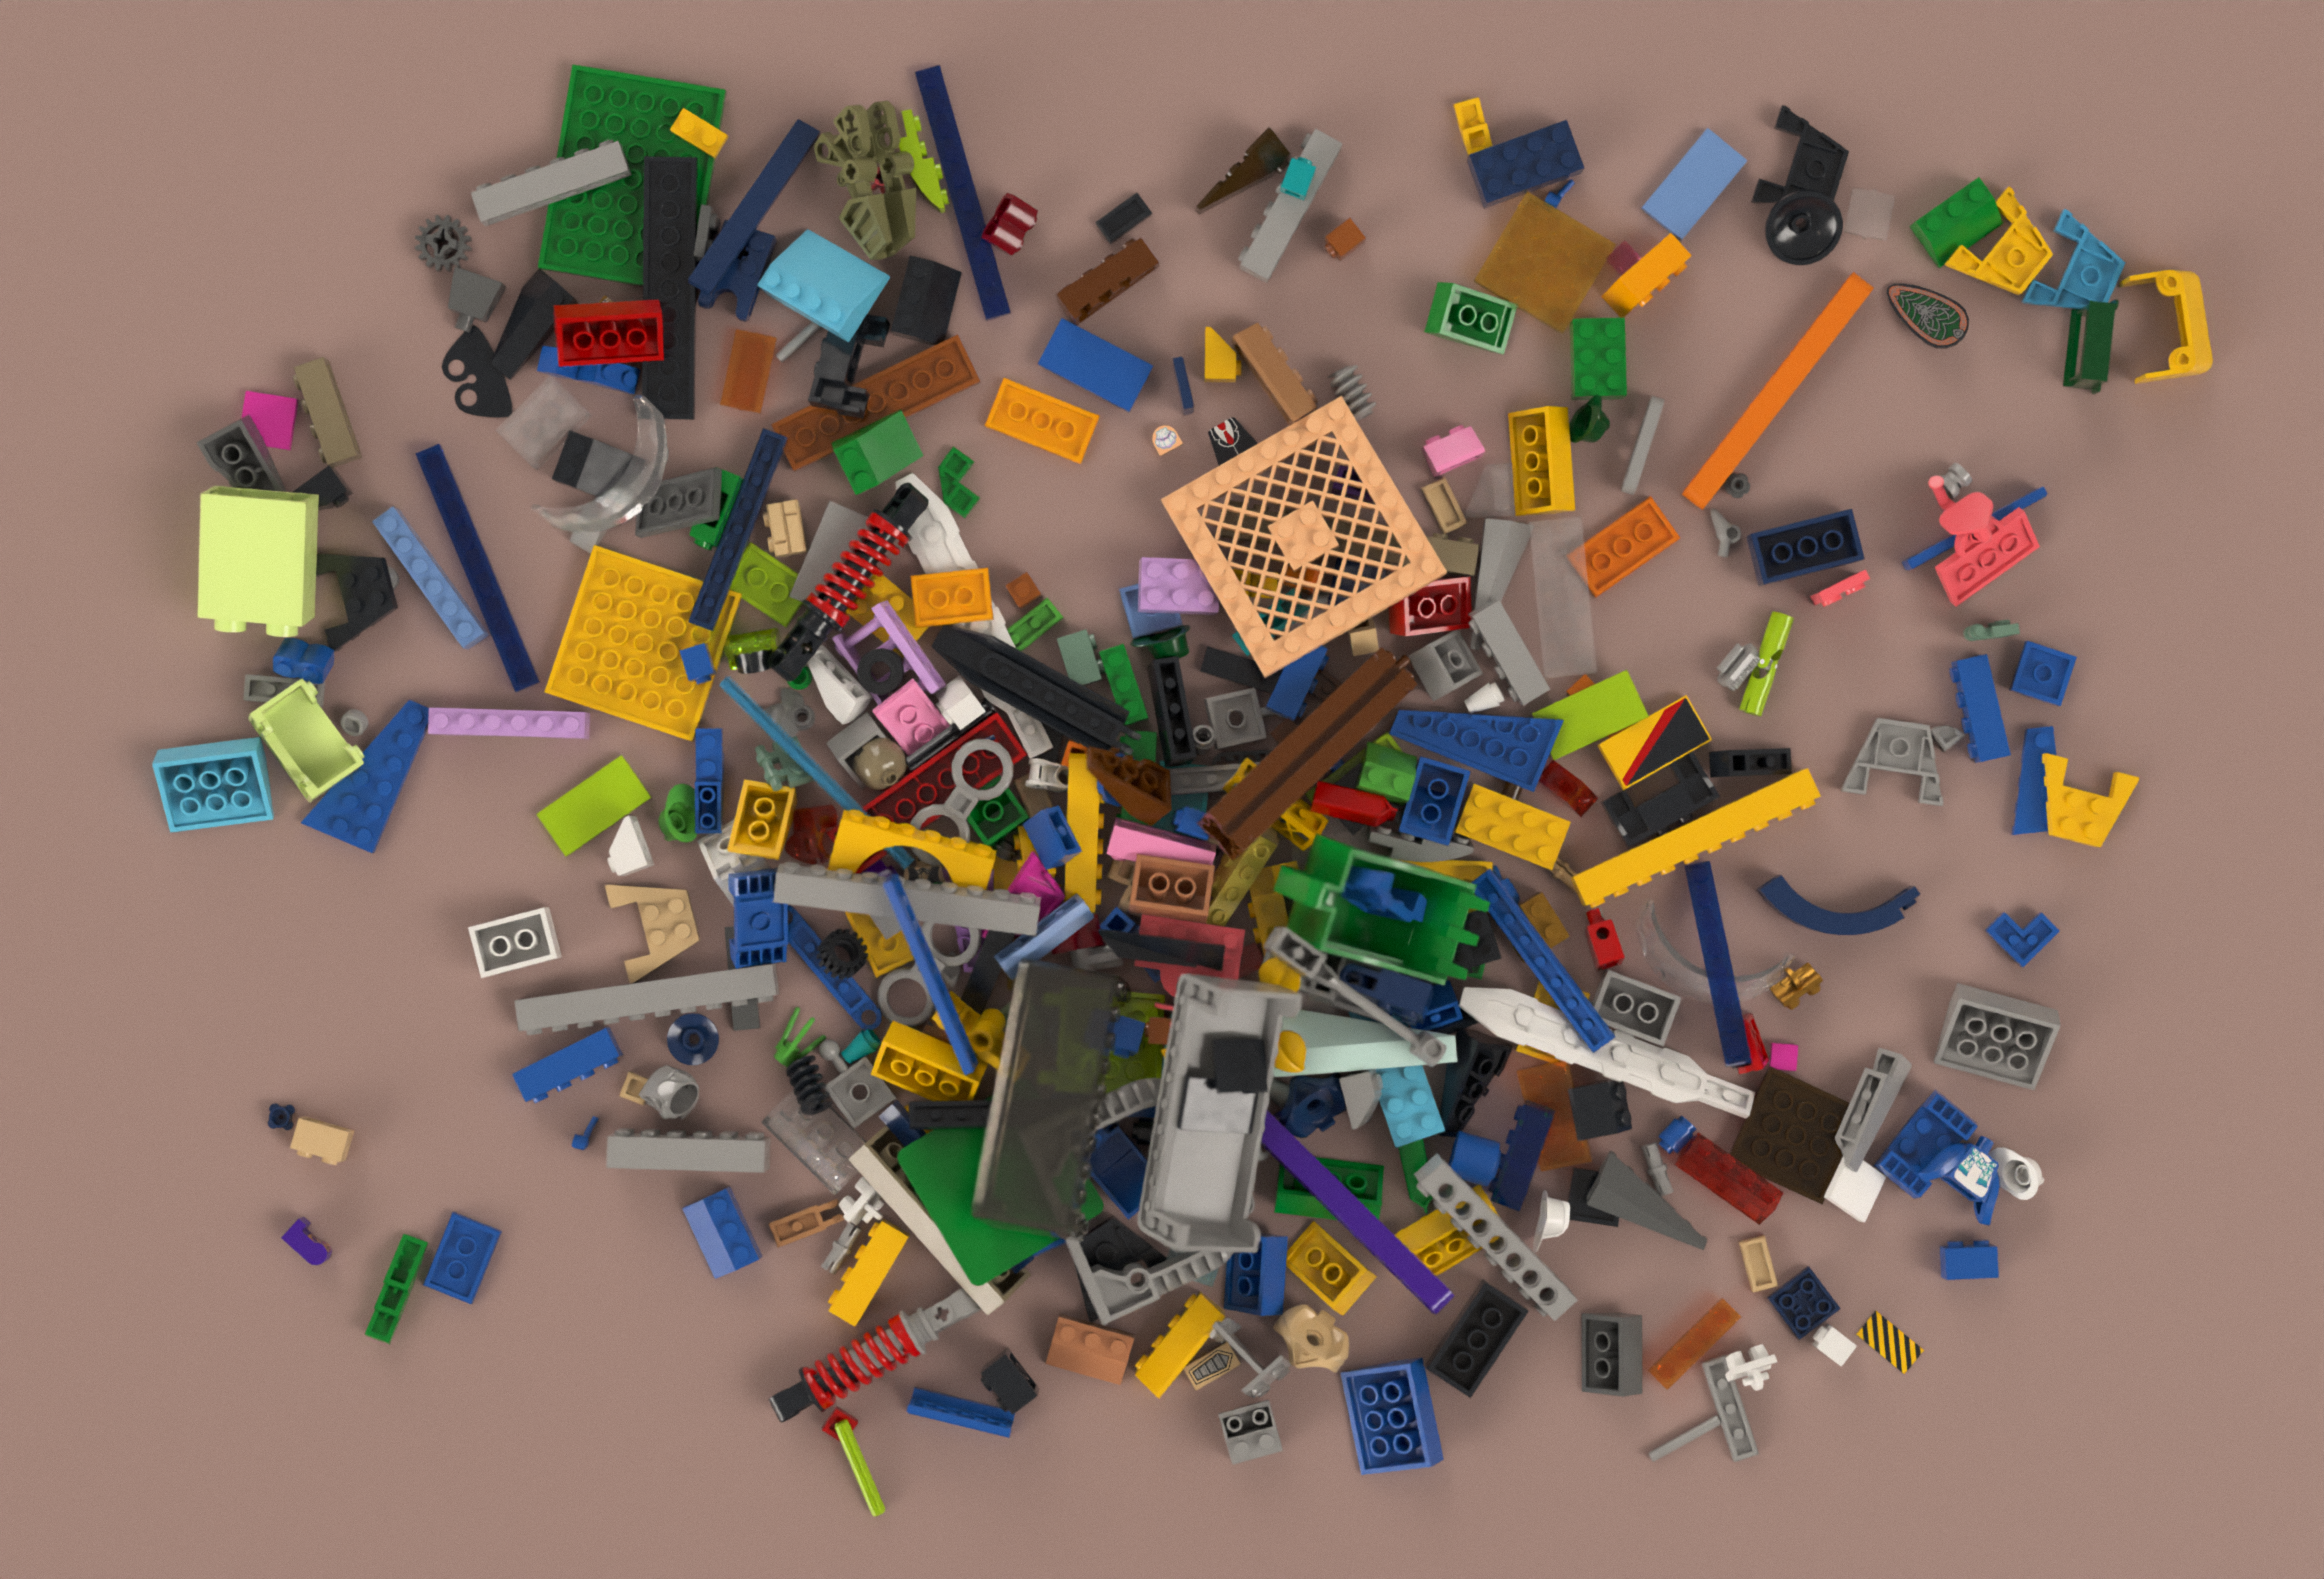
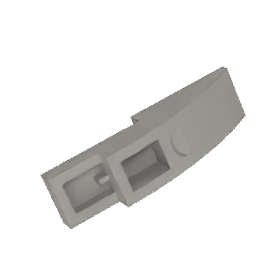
M1384 824L1377 827L1368 826L1366 833L1369 842L1389 847L1390 858L1405 861H1445L1471 854L1474 850L1469 838L1460 834H1454L1451 837L1449 846H1445L1402 832L1392 831L1391 827Z

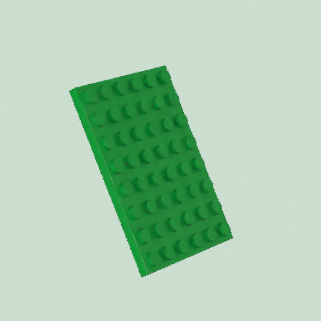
M572 64L556 158L564 157L568 159L575 156L574 153L581 149L588 148L590 151L599 148V144L604 141H619L632 175L548 204L538 268L643 286L644 156L698 158V229L701 205L708 204L715 159L675 135L670 129L684 108L720 130L726 90Z

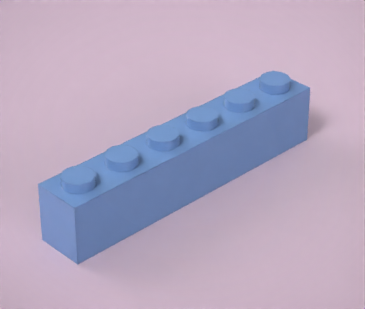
M393 506L372 521L462 648L469 650L489 636V633L400 509Z

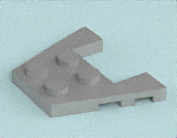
M1876 718L1841 787V792L1866 795L1869 769L1872 768L1921 776L1918 803L1943 806L1944 802L1939 786L1940 780L1935 764V752L1930 725Z

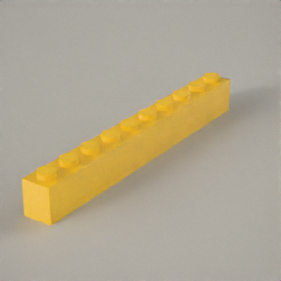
M1809 769L1799 770L1668 831L1659 837H1655L1570 877L1582 906L1590 905L1591 908L1605 903L1604 897L1613 894L1614 897L1620 896L1628 892L1627 887L1634 883L1641 886L1652 881L1651 875L1660 872L1661 875H1665L1675 870L1674 865L1681 861L1686 865L1699 859L1698 853L1707 850L1708 854L1721 849V843L1728 839L1733 843L1746 837L1744 832L1752 828L1757 832L1768 827L1767 821L1777 817L1778 821L1793 815L1791 810L1799 806L1801 810L1809 808L1816 804L1814 799L1821 797Z

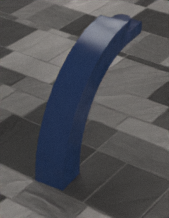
M1776 875L1756 889L1763 899L1786 919L1809 930L1834 935L1866 934L1891 926L1905 918L1899 909L1901 907L1903 910L1910 908L1917 902L1915 898L1921 895L1915 886H1909L1888 901L1872 909L1855 913H1837L1822 909L1806 901L1790 887L1782 875Z

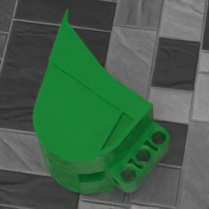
M1316 833L1304 871L1281 865L1274 891L1294 899L1286 928L1315 949L1366 962L1441 985H1445L1448 976L1466 980L1468 970L1452 963L1458 942L1477 946L1479 941L1478 935L1463 929L1469 908L1488 912L1490 906L1489 901L1474 895L1477 885L1430 868L1361 850ZM1353 865L1391 873L1394 875L1391 887L1422 894L1427 901L1423 922L1416 920L1405 922L1368 914L1342 898L1341 893L1343 892L1350 867Z

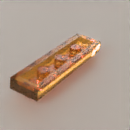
M1721 1298L1648 1371L1668 1390L1741 1316Z

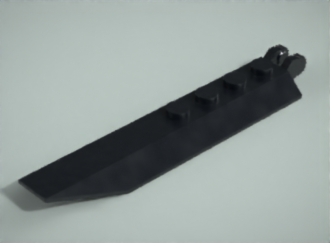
M943 625L931 646L971 684L1087 748L1094 747L1110 751L1112 746H1115L1131 755L1134 750L1129 745L1117 741L1118 735L1122 731L1134 740L1139 741L1141 738L1140 734L1124 726L1130 711L994 636L951 625Z

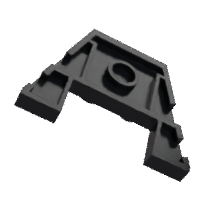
M1782 105L1774 129L1799 137L1785 186L1759 178L1751 203H1777L1786 195L1799 190L1819 191L1834 201L1849 151L1825 133H1821L1812 127L1804 118L1790 111V108Z
M317 554L316 577L336 571L349 621L348 623L325 629L328 645L334 652L342 649V646L356 639L364 630L374 626L398 608L385 558Z
M1111 1216L1082 1235L1083 1241L1079 1242L1089 1267L1099 1264L1108 1269L1122 1271L1126 1265L1136 1263L1143 1259L1148 1268L1168 1260L1166 1256L1114 1216ZM1076 1268L1087 1315L1092 1323L1098 1319V1316Z

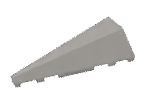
M1486 518L1484 520L1474 610L1494 598L1501 602L1533 532V525ZM1472 631L1470 649L1479 650L1483 639L1480 634L1476 636Z

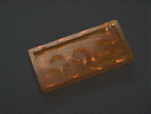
M1560 1060L1518 1069L1517 1075L1528 1119L1538 1117L1549 1108L1551 1109L1532 1134L1534 1144L1539 1150L1537 1157L1541 1172L1591 1162L1593 1158L1588 1139L1577 1140L1568 1089L1575 1087L1570 1064ZM1555 1110L1542 1147L1536 1138L1545 1126L1552 1111Z

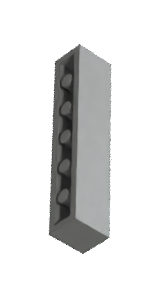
M1317 129L1314 130L1312 135L1307 133L1300 146L1304 148L1300 157L1312 161L1316 171L1305 200L1303 201L1280 192L1284 180L1282 178L1276 189L1279 195L1275 203L1272 201L1268 203L1263 215L1267 216L1262 225H1256L1251 234V238L1254 241L1250 248L1244 247L1238 258L1241 261V270L1265 283L1269 281L1337 158L1343 143Z
M607 140L600 143L599 148L590 151L588 148L581 149L575 152V156L571 158L559 157L550 161V165L542 168L540 166L530 167L525 170V174L517 177L515 174H511L501 178V182L497 184L485 183L476 187L477 191L471 192V196L481 223L486 227L631 176L632 173L622 145L619 141Z

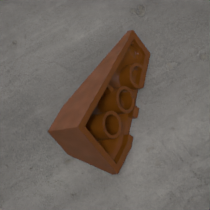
M1094 747L1087 749V770L1131 816L1152 826L1172 810L1170 770L1148 759L1137 761L1133 760V757L1130 755L1119 757L1112 751Z

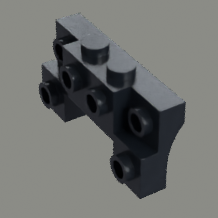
M867 314L849 343L830 331L827 332L826 338H823L821 342L822 353L820 360L816 362L814 367L815 377L808 398V402L812 407L836 410L839 415L864 418L870 394L866 389L852 387L864 344L884 347L890 327L886 317Z
M1690 752L1669 764L1678 781L1677 784L1636 807L1633 805L1626 790H1622L1601 802L1627 848L1654 833L1657 837L1671 830L1669 825L1676 821L1682 824L1694 817L1692 812L1720 797L1694 752Z
M1477 910L1468 913L1464 929L1478 935L1479 941L1477 946L1458 942L1452 963L1467 969L1468 974L1473 973L1472 968L1502 959L1487 912ZM1399 972V974H1402V975H1405V976H1408V977H1411V978H1414V979H1417V980H1420V981H1423V982H1429L1428 980H1424V979H1421V978H1418V977H1414V976L1407 975V974H1404V973H1400V972Z

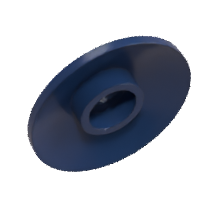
M696 1013L683 1015L676 1019L668 1030V1049L672 1056L683 1064L693 1066L703 1064L710 1060L718 1049V1030L715 1024L704 1015ZM692 1034H696L699 1037L697 1044L690 1042Z

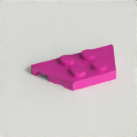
M1033 851L1007 890L1010 894L1020 895L1027 892L1036 895V897H1041L1038 922L1058 908L1065 897L1063 890ZM982 929L981 935L986 938L988 930ZM1016 933V935H1015L1014 938H1017V937L1021 936L1022 934H1017V933Z

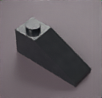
M330 465L293 491L294 493L319 495L318 510L333 507L339 508L349 501L348 496L353 493L338 471Z
M1791 748L1709 752L1710 778L1792 774Z

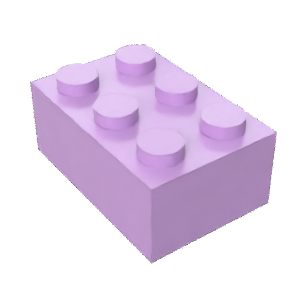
M1142 557L1139 560L1138 612L1216 615L1218 613L1219 599L1195 559Z

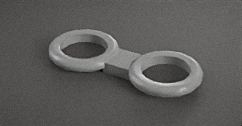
M975 739L965 743L956 752L952 761V778L956 786L945 803L932 804L921 809L913 817L910 825L919 830L921 824L927 818L934 815H945L957 824L960 838L969 843L970 828L966 818L978 800H990L998 797L1010 785L1013 777V762L1009 752L1000 743L990 739ZM976 750L994 752L1003 764V774L1000 781L994 787L987 790H978L971 787L965 782L962 775V765L965 758ZM911 847L913 853L921 861L933 866L943 865L932 854L922 849Z
M923 923L921 930L940 974L946 966H959L968 963L977 954L981 945V929L968 927L971 937L967 950L953 956L946 955L935 947L932 940V929L935 923ZM917 963L912 968L902 967L893 970L882 979L878 988L877 1003L882 1015L890 1023L894 1020L910 1028H915L925 1024L933 1016L936 1007ZM908 978L921 984L927 995V1004L921 1014L914 1017H903L891 1008L888 992L895 981Z

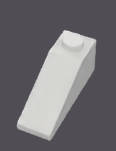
M820 645L814 656L807 663L826 708L842 724L853 722L862 716L873 697L823 645Z

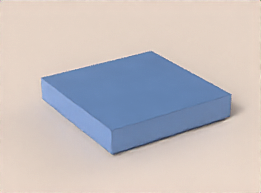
M1138 584L1119 589L1133 639L1183 625L1178 613L1138 612Z

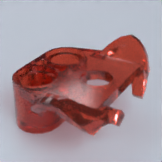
M832 804L796 809L793 814L794 834L785 844L784 850L786 853L810 865L817 864V858H819L821 864L827 863L831 857L824 849L823 835L826 833V828L835 827L837 824L835 807Z

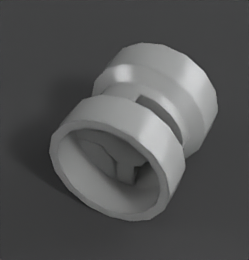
M1953 463L1948 468V473L1941 475L1944 480L1943 486L1948 497L1954 499L1959 494L1960 488L1968 486L1973 481L1970 474L1958 463Z

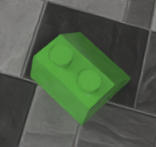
M1367 742L1354 789L1382 795L1388 802L1404 806L1409 801L1414 784L1417 757Z

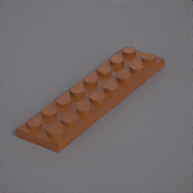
M957 334L852 385V387L864 388L870 394L863 419L839 415L836 410L812 407L810 405L771 425L775 433L788 437L784 452L795 472L835 453L831 445L833 441L900 409L905 418H908L981 381Z

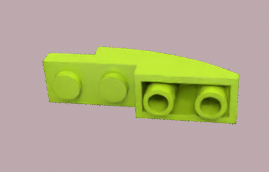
M912 109L901 111L907 137L900 138L899 148L901 152L907 151L913 157L914 169L910 175L929 203L940 213L946 212L944 205L949 204L946 188L941 189L939 180L943 179L940 163L935 164L933 157L923 159V157L928 155L925 142H919L917 132L922 131L919 115L914 116Z

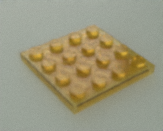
M1526 192L1473 282L1503 300L1511 302L1520 310L1563 334L1616 244L1531 193Z

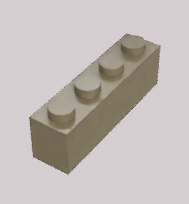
M321 357L294 367L296 375H293V380L296 388L302 390L304 399L301 400L305 413L311 416L313 423L310 424V429L314 438L319 439L321 448L318 449L322 462L335 468L363 458L329 360Z

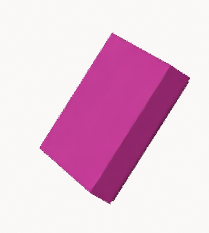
M246 391L241 418L247 415L251 416L267 447L291 451L299 400Z

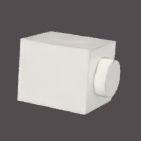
M1829 1324L1825 1328L1821 1326L1813 1336L1815 1341L1812 1345L1841 1367L1857 1347V1345Z

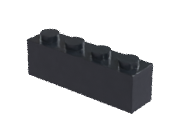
M1179 657L1153 659L1148 665L1147 671L1165 767L1191 764L1197 757Z

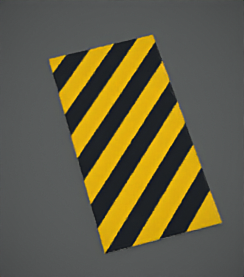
M1877 1311L1872 1314L1856 1334L1903 1374L1907 1372L1924 1351Z

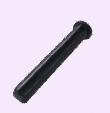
M983 698L981 705L986 712L960 730L953 723L906 758V765L909 770L913 772L992 714L994 715L996 711L990 702Z

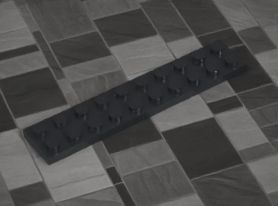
M644 156L643 300L659 299L662 310L664 360L642 362V419L695 420L696 287L689 284L688 279L697 267V260L694 258L697 236L698 158Z

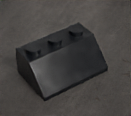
M910 256L891 328L892 334L934 346L945 341L962 272L935 261Z

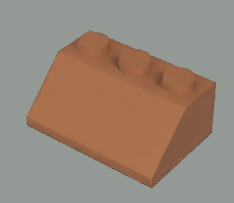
M1137 854L1129 912L1206 924L1215 866Z
M1060 1313L1045 1364L1121 1385L1135 1334Z

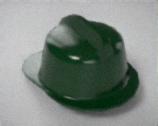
M1596 394L1573 415L1569 424L1571 442H1597L1604 435L1605 431L1609 429L1610 421L1605 412L1601 410L1602 398L1600 395Z
M1182 625L1165 632L1143 636L1131 641L1130 645L1134 647L1146 646L1155 659L1177 656L1181 658L1189 654L1186 632L1190 630V626Z

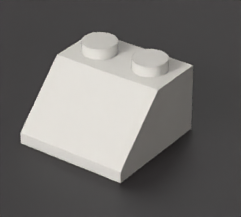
M624 817L609 850L611 857L607 858L611 871L613 873L616 872L618 876H627L654 865L637 817Z

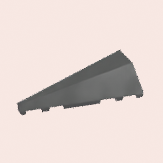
M1610 1150L1599 1168V1175L1587 1194V1205L1704 1250L1707 1238L1705 1236L1702 1237L1689 1221L1684 1220L1675 1212V1209L1647 1182L1644 1183L1634 1173L1633 1169L1617 1158L1613 1151Z

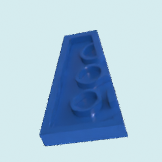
M2053 726L2025 729L2021 757L2022 766L2018 780L2019 789L2015 804V821L2012 827V835L2048 831L2046 810L2048 797L2047 787L2044 786V776L2046 774L2045 763L2042 764V754L2048 753L2057 756Z

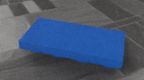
M1061 318L1038 362L1039 366L1129 413L1153 369V365Z

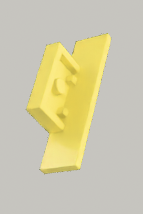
M1260 836L1234 861L1226 853L1222 856L1221 863L1213 876L1211 890L1213 899L1209 904L1206 924L1219 926L1227 924L1277 847L1275 843Z

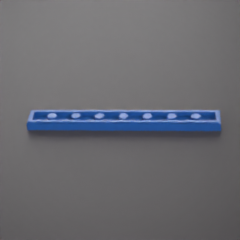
M1491 868L1471 883L1477 885L1475 895L1490 902L1489 914L1590 1050L1594 1053L1614 1039L1615 1035Z
M897 874L887 877L882 885L964 1075L974 1072L979 1062Z

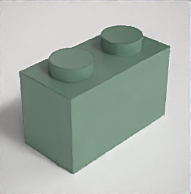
M1086 629L1057 638L1070 679L1083 686L1102 681L1101 674H1104L1105 670L1101 658L1095 659L1093 650L1098 649L1094 634L1088 635Z

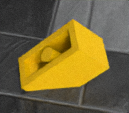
M1205 327L1204 382H1236V376H1241V360H1236V352L1211 327Z

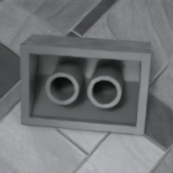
M1582 1313V1392L1621 1397L1642 1394V1315Z

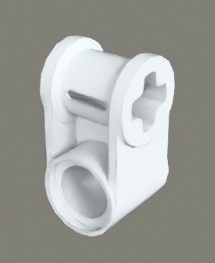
M1029 759L1030 772L1029 779L1025 782L1026 787L1058 793L1068 791V785L1062 784L1058 779V775L1064 774L1068 778L1069 767L1044 759Z

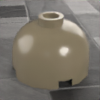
M877 738L866 743L862 747L863 751L859 757L856 754L853 767L856 775L870 789L888 790L906 775L905 754L897 742H892L889 738Z

